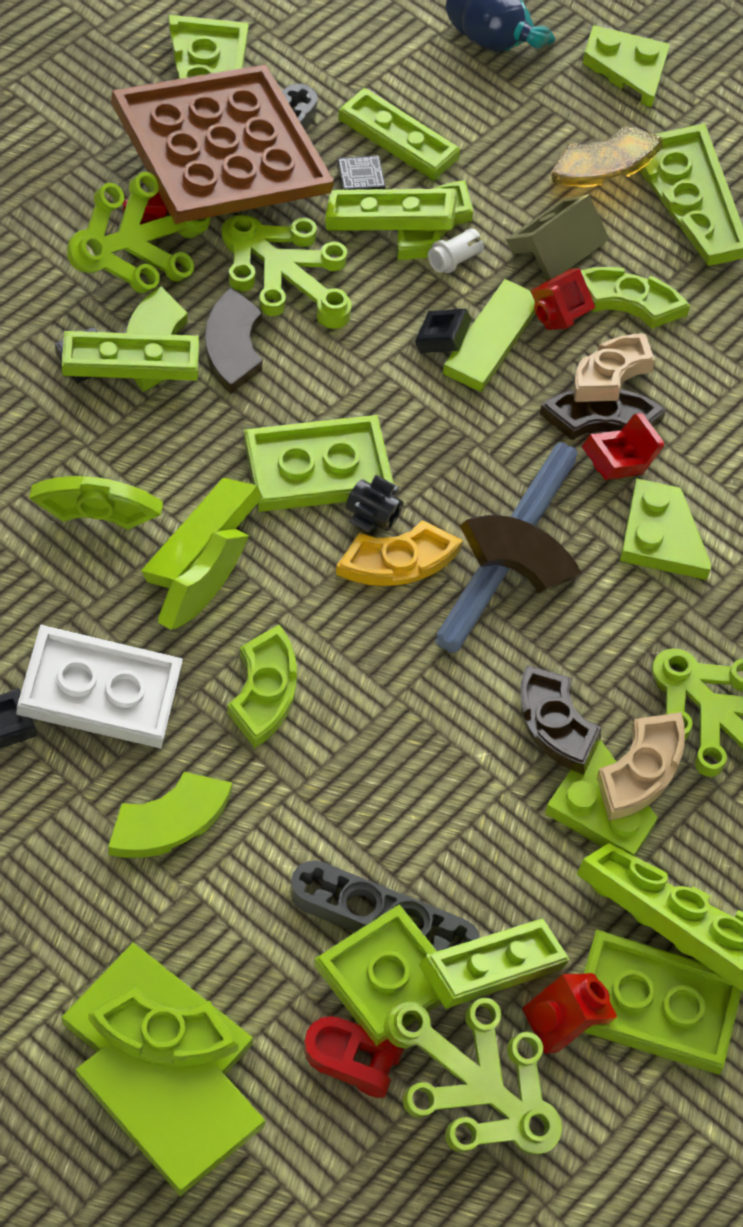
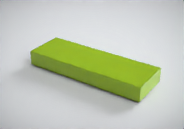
M365 87L339 108L338 120L433 181L460 157L461 148Z
M456 189L332 190L329 195L325 216L327 231L453 230L457 203Z
M504 279L467 331L459 351H453L445 362L443 374L482 392L536 314L534 310L535 301L530 290Z
M64 331L62 376L198 381L199 336Z
M222 478L141 570L147 583L170 588L172 580L183 575L199 558L211 533L236 529L259 503L263 496L258 485Z
M541 918L428 954L421 961L419 967L445 1009L560 971L570 959L544 919Z

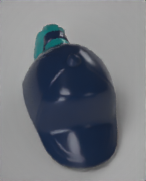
M446 0L447 15L454 27L470 41L489 51H507L525 42L535 49H541L543 46L552 44L556 40L548 27L543 25L534 26L530 13L522 0Z

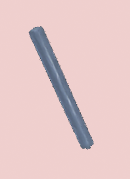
M564 442L554 446L510 517L521 519L535 526L537 525L576 462L577 450L574 447L568 446ZM500 565L478 567L437 632V646L446 649L449 653L459 651L510 568Z

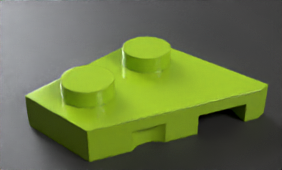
M593 25L582 63L596 73L605 75L609 82L620 89L628 85L642 95L640 101L642 104L652 107L670 44Z
M600 740L585 774L570 770L547 804L545 814L601 847L610 843L636 857L655 827L658 817L648 805L634 814L609 821L597 781V774L600 768L617 763V761Z

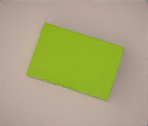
M378 415L244 429V444L252 483L258 485L263 496L257 504L258 512L347 502L352 489L359 480L364 479L371 483L375 475L394 484Z
M596 929L584 973L595 974L598 980L604 984L609 992L610 1003L617 1014V1018L609 1024L592 1025L584 1033L720 1075L724 1068L742 991L720 980L714 971L700 961Z
M132 943L61 1018L62 1024L94 1051L98 1052L109 1042L91 1024L88 1013L133 986H136L149 1000L161 1003L166 1007L190 1008L207 1000L135 943ZM215 1008L239 1043L238 1051L214 1061L217 1067L226 1075L253 1045V1037Z
M108 1043L76 1068L77 1078L180 1197L265 1127V1119L214 1062L187 1067L156 1065L129 1056L111 1043Z

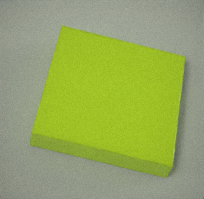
M400 904L315 958L314 967L357 1023L363 1027L376 1046L388 1039L384 1031V1020L388 1012L398 1004L415 1002L424 1007L427 1012L442 1004L419 967V964L426 955L437 951ZM404 1014L402 1017L403 1027L406 1028L417 1020L416 1017L412 1014Z

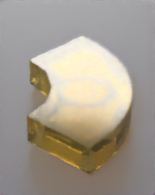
M624 125L614 136L600 143L587 145L569 143L551 171L552 182L584 187L603 185L602 180L611 179L623 174L628 177L643 168L657 155L662 147V137Z

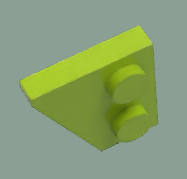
M636 478L620 561L707 580L711 570V562L682 489Z

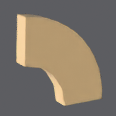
M632 334L611 339L600 344L598 351L589 357H583L575 375L573 387L575 402L618 401L620 388L624 381L639 374L652 373L655 359L646 334Z
M681 712L634 719L632 724L633 743L630 751L617 763L599 769L597 781L609 821L629 816L644 809L654 802L671 783L682 758L685 742L684 721Z

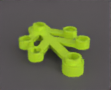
M142 172L129 183L131 194L118 232L104 236L110 214L122 205L124 193L115 183H105L94 193L95 206L87 229L76 232L68 242L67 258L73 268L84 273H97L104 269L128 282L136 292L142 294L149 292L158 285L160 278L156 268L164 271L167 277L175 282H180L193 273L194 263L188 254L177 252L171 255L152 245L149 241L177 232L185 238H195L207 230L211 217L175 224L170 215L140 225L147 201L159 191L156 177L149 172ZM140 182L146 184L148 192L141 188ZM104 192L111 195L113 203L106 200ZM86 245L93 250L94 255L88 252ZM125 250L149 264H141L136 268L113 253ZM175 261L181 264L183 273L177 270ZM140 273L146 275L149 281L148 284L141 280Z
M236 215L224 222L221 230L222 240L227 248L234 253V264L229 269V284L233 289L243 292L253 288L255 284V268L250 264L252 253L264 261V289L260 292L259 308L265 315L278 316L285 310L286 294L281 289V276H283L317 304L316 318L324 327L338 329L347 325L351 318L352 303L344 291L337 288H325L300 268L321 267L329 271L342 270L346 266L347 248L343 244L328 242L322 247V250L277 249L269 243L293 242L299 247L311 246L316 241L317 226L313 220L298 218L293 221L291 226L262 225L259 220L252 216ZM300 231H306V232H308V233H307V234H302V233H299V232H300ZM330 255H337V256H339V257H338V258H332V257H329V256H330ZM238 275H245V276H247V277H246V278H239V277H237V276H238ZM267 300H277L278 302L270 303Z
M675 648L667 649L656 656L652 665L653 678L657 686L666 693V714L682 713L685 740H687L693 723L691 717L685 712L686 695L700 707L699 750L695 758V767L700 774L707 777H715L722 772L727 761V754L720 746V728L743 749V720L738 717H743V696L715 694L704 683L731 685L734 689L743 692V678L737 674V672L743 671V659H738L732 666L698 663L694 656L687 651ZM670 667L680 668L683 672H676ZM712 756L716 758L718 764H709L703 757Z
M480 998L471 1003L465 1012L466 1023L473 1032L477 1064L430 1026L429 1014L420 1004L403 1002L388 1012L384 1020V1031L392 1044L400 1048H409L417 1045L464 1083L462 1085L434 1087L426 1082L414 1084L403 1095V1106L409 1115L422 1118L433 1113L435 1110L489 1104L506 1118L479 1124L469 1117H461L454 1120L445 1131L446 1142L452 1150L463 1153L482 1144L512 1141L524 1153L540 1155L552 1150L557 1145L562 1134L561 1118L551 1104L542 1100L537 1061L543 1053V1044L534 1033L522 1032L514 1036L507 1045V1055L510 1061L516 1065L519 1098H517L503 1086L495 1027L501 1019V1010L494 1000ZM478 1006L485 1007L490 1012L491 1020L489 1024L485 1025L477 1020L475 1011ZM404 1014H412L416 1017L418 1021L416 1032H409L403 1027L402 1017ZM520 1040H524L531 1045L532 1056L530 1059L523 1058L518 1053L517 1045ZM416 1090L427 1094L429 1105L426 1110H421L414 1105L413 1094ZM532 1116L540 1118L544 1124V1132L541 1136L534 1135L529 1128V1121ZM458 1125H464L470 1130L471 1141L468 1145L461 1144L457 1140L455 1131Z

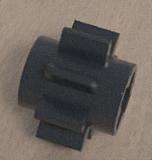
M378 475L374 476L371 483L364 479L359 480L346 502V510L354 513L350 523L371 535L375 534L378 527L384 531H389L397 521L403 508V501L395 497L399 487Z

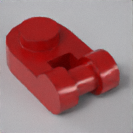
M334 1016L322 1017L313 1022L306 1031L304 1042L305 1058L311 1067L323 1074L354 1085L364 1094L375 1098H384L391 1084L388 1074L392 1065H398L404 1048L395 1046L388 1039L376 1046L361 1025ZM358 1050L369 1053L372 1056L369 1066L354 1061Z

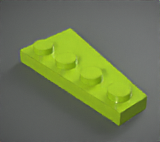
M168 15V27L177 79L244 68L249 23Z
M706 124L625 140V152L706 264L711 266L743 259V225Z
M610 843L582 860L576 875L592 885V888L598 894L610 898L630 912L639 923L653 928L673 942L680 952L694 957L714 971L720 980L735 986L743 992L742 911L738 910L735 917L715 908L708 902L711 895L694 886L691 888L685 886L675 887L667 883L668 874Z

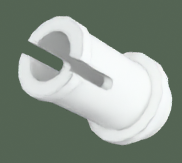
M470 228L448 241H436L432 245V249L428 251L430 265L439 273L453 272L457 264L483 252V240L471 246L467 245L468 242L479 237L480 234L475 229Z

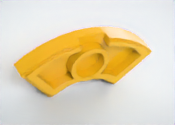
M423 520L411 531L395 537L376 538L359 533L337 564L336 575L357 583L375 586H396L416 582L435 574L447 566L460 552L463 540Z

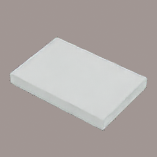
M40 625L18 701L16 715L161 749L183 659Z

